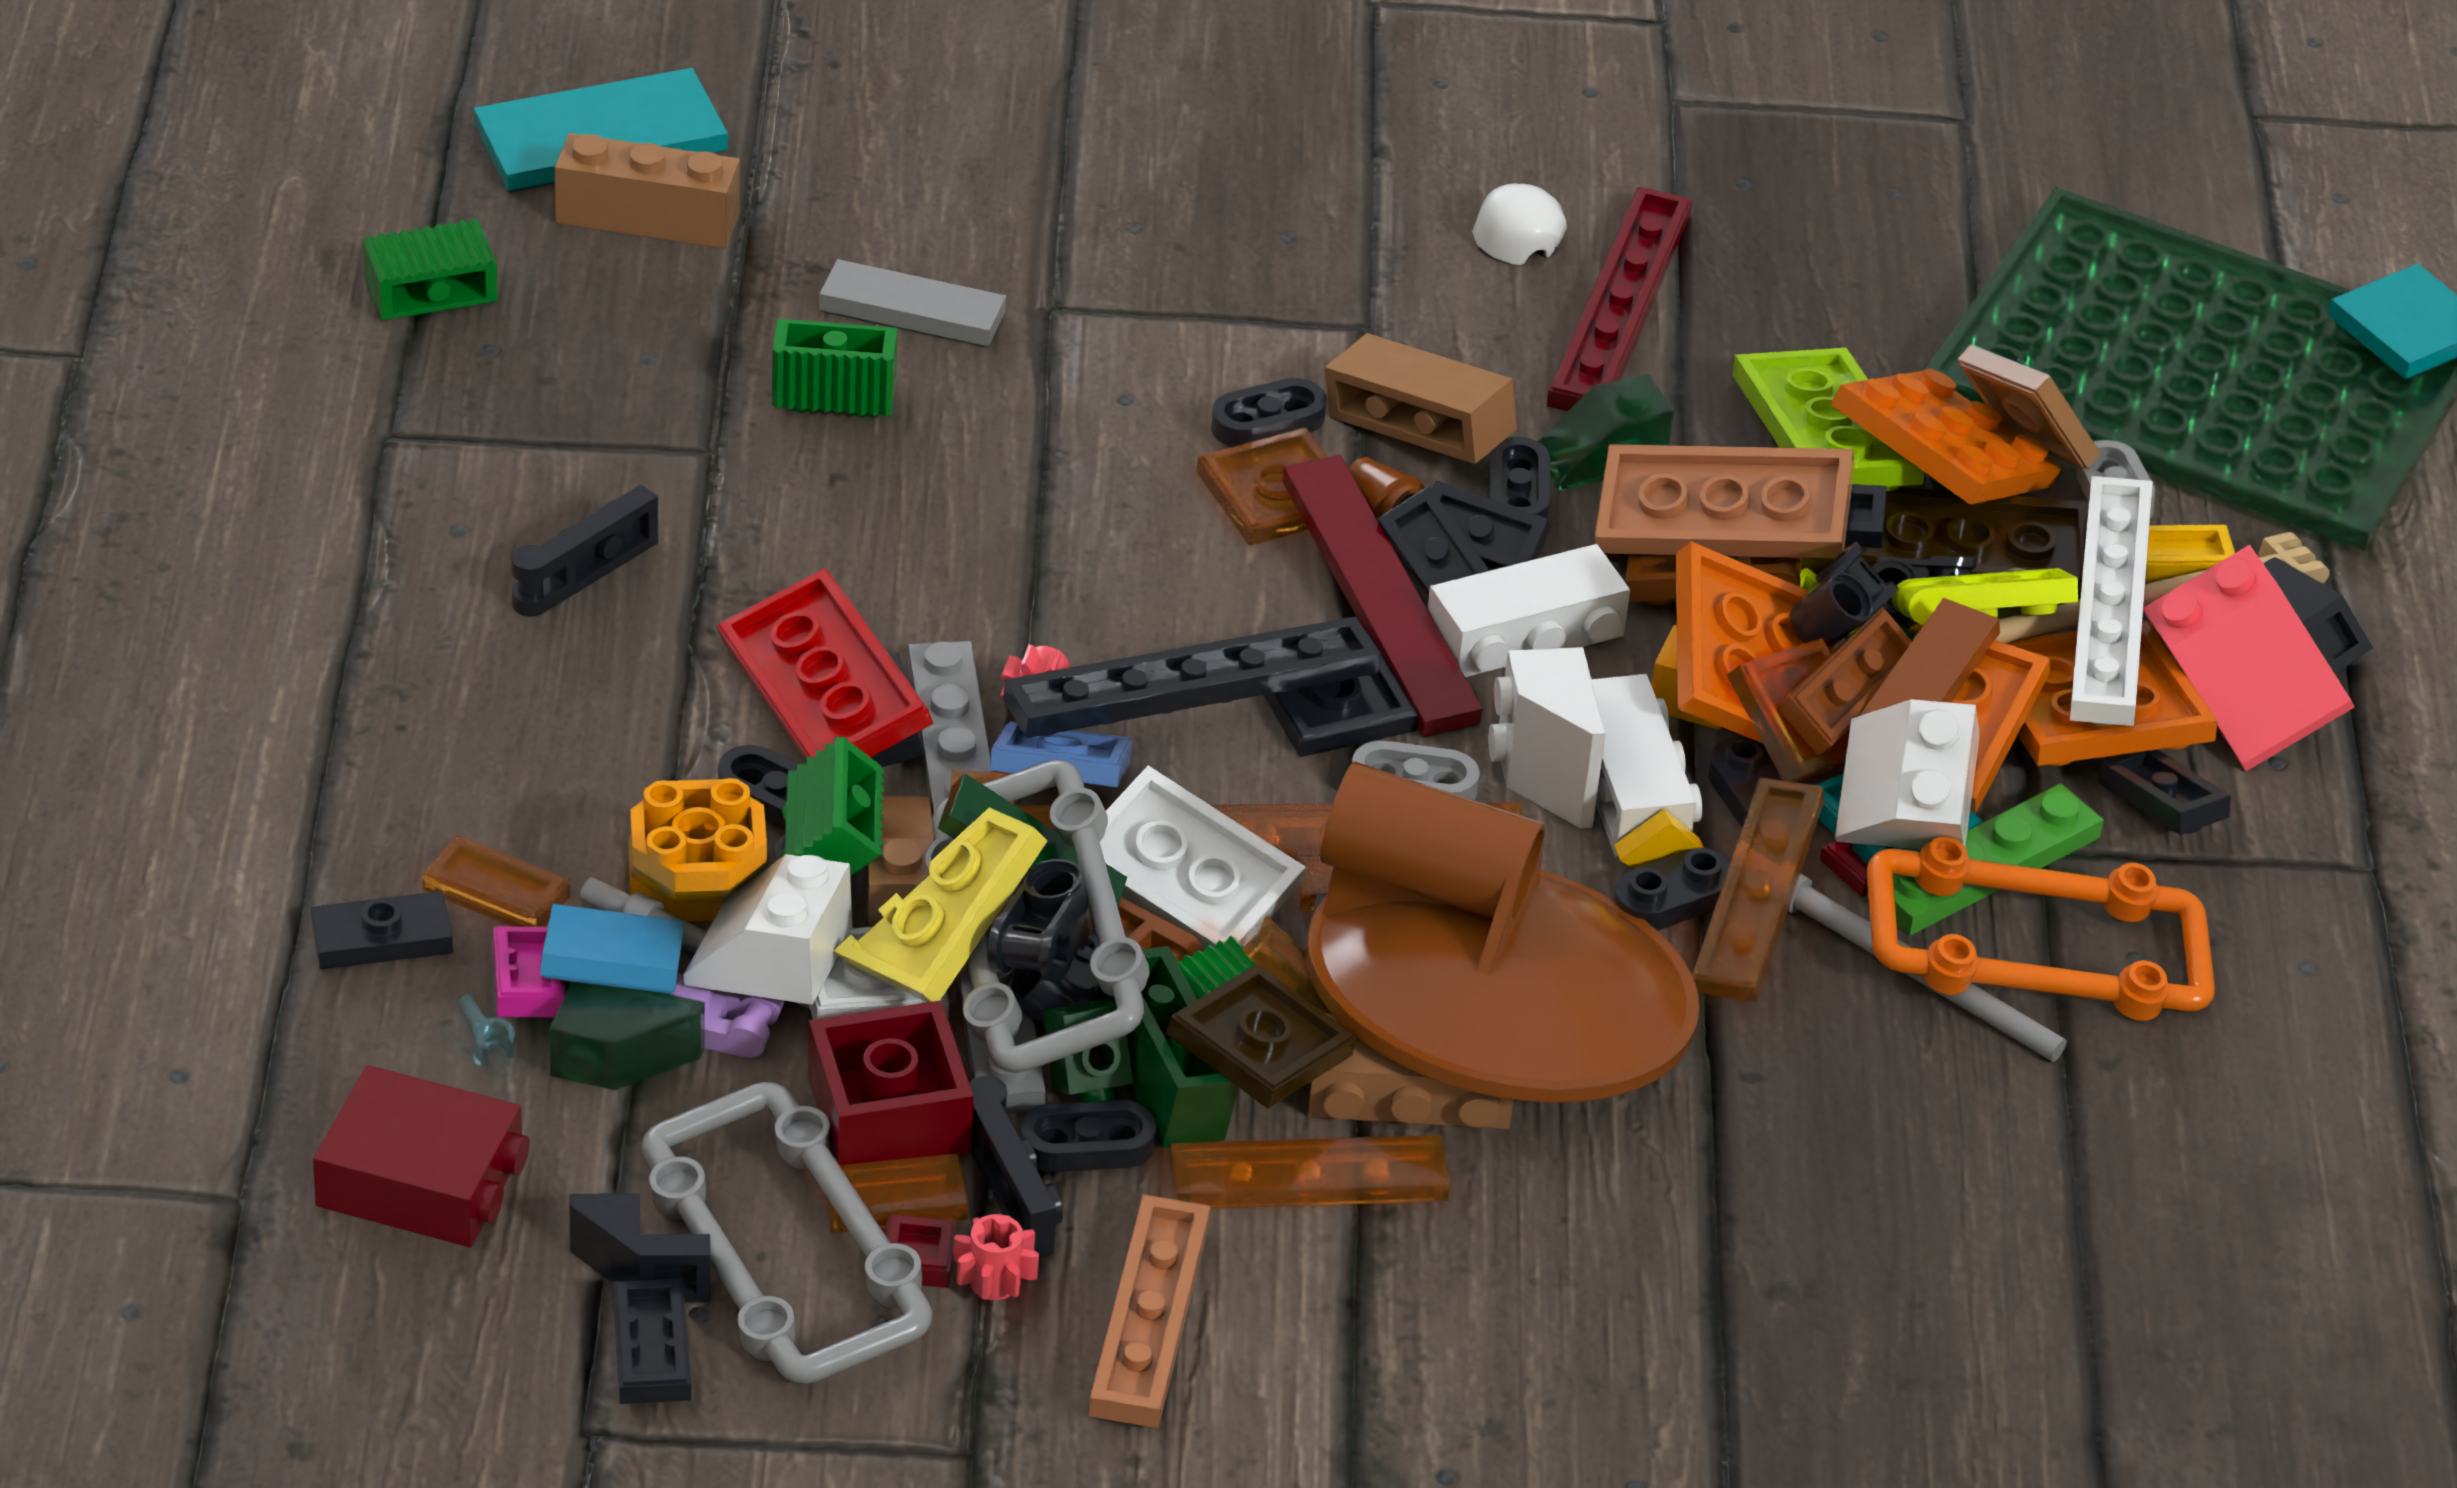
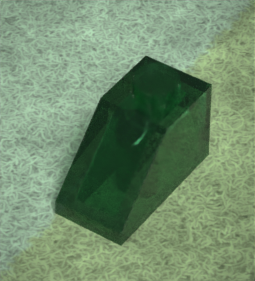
M1649 374L1593 386L1537 441L1545 446L1550 454V479L1558 491L1604 480L1609 445L1669 446L1674 409Z
M572 981L550 1026V1075L577 1083L618 1090L701 1059L705 1050V1002L661 992Z

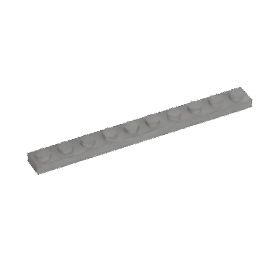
M971 641L908 644V667L911 686L928 708L934 723L920 731L925 755L922 758L927 791L930 798L931 816H933L937 806L949 797L952 786L964 773L981 784L994 780L993 771L989 770L990 753ZM1013 893L1011 894V896L1009 897V899L1007 900L999 914L1004 912L1005 908L1007 907V905L1013 897ZM993 923L986 932L987 938L989 937ZM965 963L957 974L956 979L972 1080L980 1076H992L1002 1080L1007 1088L1006 1113L1029 1112L1038 1106L1045 1105L1046 1092L1041 1066L1018 1073L1002 1070L991 1059L987 1042L977 1038L967 1023L963 1014V1004L969 993L973 991L967 963ZM1014 968L1008 973L996 972L999 983L1005 984L1010 988ZM1023 1010L1019 1031L1013 1037L1015 1046L1037 1039L1034 1019Z

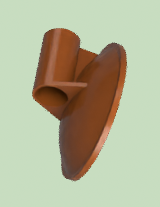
M1355 761L1349 766L1335 796L1324 831L1320 861L1321 863L1333 866L1327 895L1316 908L1310 923L1305 956L1310 980L1325 1006L1344 1027L1375 1051L1423 1076L1475 1093L1520 1101L1547 1103L1599 1100L1640 1089L1672 1070L1684 1057L1691 1045L1698 1022L1700 1004L1698 990L1689 968L1672 944L1658 930L1644 919L1636 918L1621 910L1615 901L1606 895L1575 881L1541 870L1545 823Z

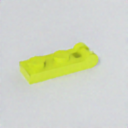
M2060 568L1914 578L1900 582L1897 585L1898 590L1892 596L1893 606L1896 610L1920 625L1926 623L1943 598L1993 617L1998 616V608L2020 606V613L2046 615L2058 612L2059 603L2078 602V577Z

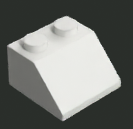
M1584 648L1508 650L1505 677H1496L1494 682V703L1496 713L1500 715L1499 724H1490L1488 744L1490 759L1492 762H1501L1508 789L1578 828H1593L1605 730Z
M1910 699L1852 718L1835 834L1836 842L1922 849L1926 843L1931 842L1933 839L1947 836L1960 841L1966 846L1980 737L1976 705Z
M784 855L725 899L684 973V985L813 1005L838 958L834 950L849 937L852 931L850 864L824 860L814 855Z

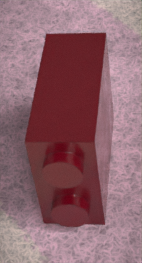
M366 1065L313 1157L315 1205L320 1208L471 1248L484 1223L492 1224L496 1220L503 1202L504 1186L510 1175H520L525 1166L530 1140L528 1136L522 1135L521 1105Z

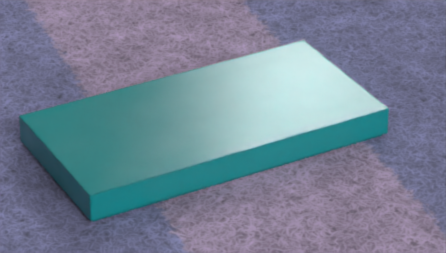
M693 67L473 108L474 125L507 191L555 183V165L569 133L580 135L594 134L607 139L634 143H653L661 147L694 152L707 151L714 153L728 150V132Z

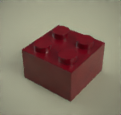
M942 1000L809 1020L808 1080L817 1109L821 1110L829 1120L831 1134L830 1152L844 1173L971 1153L974 1096Z

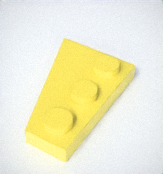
M989 807L930 861V875L904 899L895 893L878 909L883 918L858 941L850 935L834 952L847 964L926 1002L940 1001L1047 843V840L1034 827Z

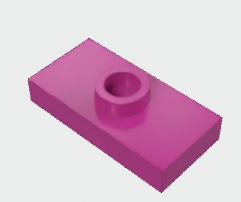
M493 927L492 948L497 1017H565V981L543 978L540 975L542 952L548 927Z

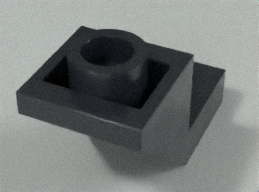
M2277 557L2263 563L2281 588L2334 674L2373 648L2342 594Z
M570 1194V1252L611 1282L683 1278L685 1303L710 1302V1234L640 1235V1194Z

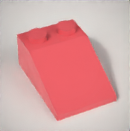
M2250 545L2143 608L2153 631L2217 718V731L2245 772L2355 708L2352 700L2281 588Z

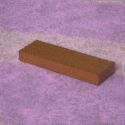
M1943 598L1859 716L1910 699L1951 703L1975 667L1982 660L1993 641L2000 634L1999 618Z
M1881 607L1849 635L1777 708L1819 756L1829 749L1850 728L1851 719L1861 714L1912 641L1888 612Z

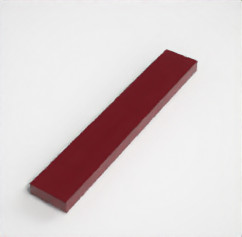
M1637 187L1548 390L1547 407L1604 420L1691 216L1693 199Z
M1335 455L1284 466L1282 482L1358 621L1366 633L1373 639L1418 714L1417 728L1422 737L1480 724L1483 711L1481 704L1342 456Z

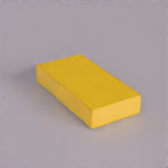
M2149 525L2145 582H2157L2207 570L2235 554L2227 525Z

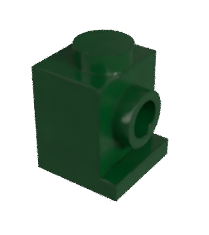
M1102 999L1044 1009L1045 1033L1048 1035L1113 1012L1117 1009L1116 1002ZM1127 1035L1099 1045L1101 1065L1093 1068L1089 1063V1052L1092 1048L1049 1063L1053 1090L1068 1095L1076 1094V1102L1117 1099L1116 1086L1133 1084Z

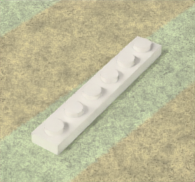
M2091 476L2070 721L2091 722L2096 725L2134 726L2153 481Z

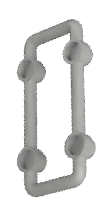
M1061 760L1046 761L983 785L1009 802L1057 786L1059 796L1051 806L1050 819L1061 840L1074 847L1078 866L1082 870L1087 898L1100 943L1090 960L1091 971L1102 991L1110 996H1114L1117 1009L1015 1046L1013 1037L1019 1031L1022 1021V1010L1013 991L1007 985L999 983L997 973L989 966L987 958L988 938L985 933L966 961L973 991L969 993L964 1001L963 1014L974 1035L980 1040L987 1042L989 1054L994 1064L1004 1071L1013 1073L1028 1071L1121 1038L1131 1033L1140 1024L1144 1015V1002L1141 991L1147 983L1149 964L1140 945L1133 939L1127 938L1124 933L1100 845L1108 825V816L1099 796L1094 791L1084 787L1082 776L1078 769L1069 762ZM948 798L944 799L937 806L932 816L935 841L931 843L926 851L925 862L928 869L930 861L954 840L938 829Z
M761 1082L657 1123L644 1135L641 1150L645 1161L652 1170L649 1182L654 1206L669 1219L683 1220L691 1234H710V1264L740 1310L738 1314V1329L742 1347L758 1360L772 1361L784 1378L795 1383L809 1384L823 1380L915 1341L923 1336L931 1326L933 1312L928 1299L921 1290L922 1268L918 1253L907 1245L889 1242L831 1154V1134L828 1117L817 1108L800 1106L792 1093L784 1086L774 1082ZM764 1109H769L776 1119L775 1138L779 1155L794 1168L809 1169L866 1256L865 1274L869 1293L881 1305L889 1308H900L904 1314L806 1356L801 1355L794 1344L796 1328L792 1307L781 1298L764 1296L705 1204L707 1190L702 1166L691 1158L675 1157L670 1149L672 1146Z

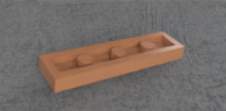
M1143 1194L1090 1395L1089 1417L1159 1429L1209 1228L1211 1206Z

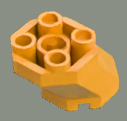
M738 779L656 781L645 788L643 800L630 809L631 829L628 844L631 896L636 892H641L664 904L665 912L684 921H714L725 899L763 872L767 861L764 805L750 797L749 786Z

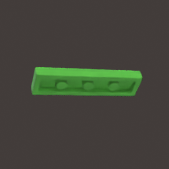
M2060 783L1967 831L1965 848L1969 859L2041 869L2099 839L2104 819ZM1893 874L1896 923L1907 935L1911 936L2000 889L1963 884L1960 891L1954 895L1938 896L1922 889L1914 877Z

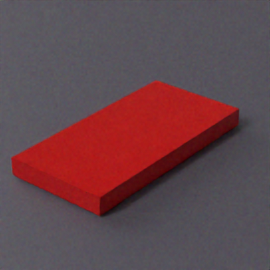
M827 568L808 576L716 625L722 642L805 762H807V757H816V750L825 751V744H835V737H845L869 757H872L934 724L924 702Z

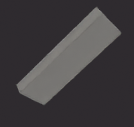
M837 259L819 293V310L989 347L1006 312V295Z

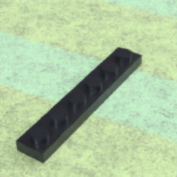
M1355 616L1005 679L1003 700L1024 736L1032 738L1378 674L1381 653Z

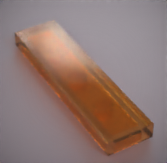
M1767 778L1759 779L1692 974L1698 993L1758 1001L1825 801L1822 786Z
M1442 1135L1171 1143L1170 1164L1175 1200L1211 1206V1209L1448 1201L1450 1182Z

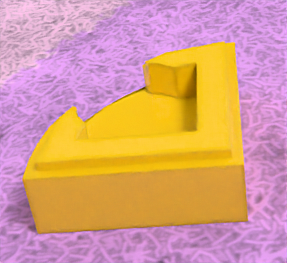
M1665 808L1614 844L1620 861L1633 868L1688 849L1704 848L1700 838Z

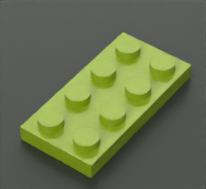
M1847 348L1735 355L1732 376L1779 448L1853 449L1855 467L1852 484L1887 486V491H1892L1900 486L1922 485L1924 483V471L1830 405L1841 384L1868 380Z

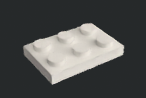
M1147 766L1106 810L1108 825L1100 845L1105 863L1127 876L1121 897L1191 933L1201 942L1204 950L1208 945L1214 947L1219 940L1225 942L1230 935L1246 947L1304 882L1306 869L1304 865L1150 766Z

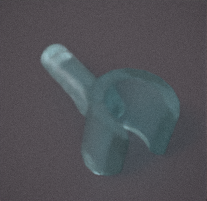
M472 995L462 996L458 1004L473 1027L474 1061L480 1066L488 1065V1045L492 1044L503 1047L508 1058L513 1057L515 1031L511 1023L503 1018H486Z

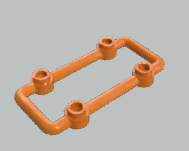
M1947 836L1937 837L1931 842L1926 843L1920 852L1903 849H1884L1875 853L1868 861L1867 886L1871 942L1875 957L1890 970L1921 975L1932 989L1948 995L1961 994L1973 982L2113 1002L2119 1012L2128 1018L2138 1021L2152 1020L2160 1014L2162 1009L2184 1012L2199 1011L2206 1008L2214 999L2215 980L2207 914L2203 903L2196 895L2187 890L2157 885L2153 872L2142 864L2126 863L2120 868L2113 870L2108 878L1974 860L1968 858L1967 850L1960 841ZM1893 874L1914 877L1922 889L1938 896L1954 895L1960 891L1963 884L2102 903L2109 914L2125 922L2142 921L2148 917L2151 910L2178 914L2181 917L2188 985L2168 983L2165 971L2156 963L2146 960L2134 962L2132 965L2125 967L2119 976L1977 957L1976 949L1972 942L1957 934H1948L1934 941L1928 950L1901 946L1898 944Z

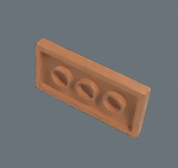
M1609 445L1595 531V543L1598 544L1603 553L1676 555L1680 549L1692 541L1725 556L1835 559L1844 551L1855 467L1853 449Z

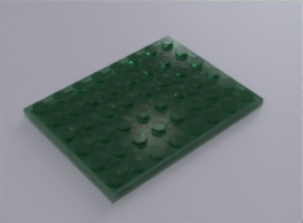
M2059 187L2053 189L1926 367V369H1933L1950 377L1957 385L1955 391L1969 401H1978L1984 404L1985 402L1960 367V362L1958 361V358L1970 345L2050 375L2093 442L2112 440L2127 444L2135 450L2146 472L2162 477L2171 483L2190 487L2217 497L2226 503L2245 507L2275 518L2281 523L2300 527L2330 538L2339 544L2349 545L2363 551L2367 549L2457 400V358L2404 379L2328 316L2331 299L2352 291L2351 289Z

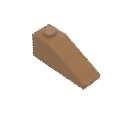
M883 796L884 801L881 804L884 810L881 813L884 819L881 822L884 827L880 829L884 835L880 838L883 846L880 847L883 855L866 866L867 927H874L883 918L878 909L895 893L904 899L930 875L925 862L926 851L934 841L929 796Z

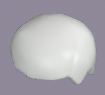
M1512 183L1500 186L1486 196L1472 233L1477 245L1491 257L1513 265H1522L1533 252L1538 250H1544V255L1550 257L1555 247L1562 240L1567 224L1561 205L1545 190L1531 184Z

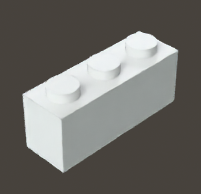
M1598 544L1432 585L1429 590L1427 610L1464 676L1468 677L1506 667L1508 650L1576 648L1623 637L1630 589Z
M1647 674L1591 679L1605 730L1596 806L1615 857H1618L1614 844L1664 808L1692 831L1693 822H1700L1702 818L1701 794L1697 784H1689L1686 777L1685 754L1681 742L1673 741L1669 733V715L1665 700L1663 698L1656 699Z

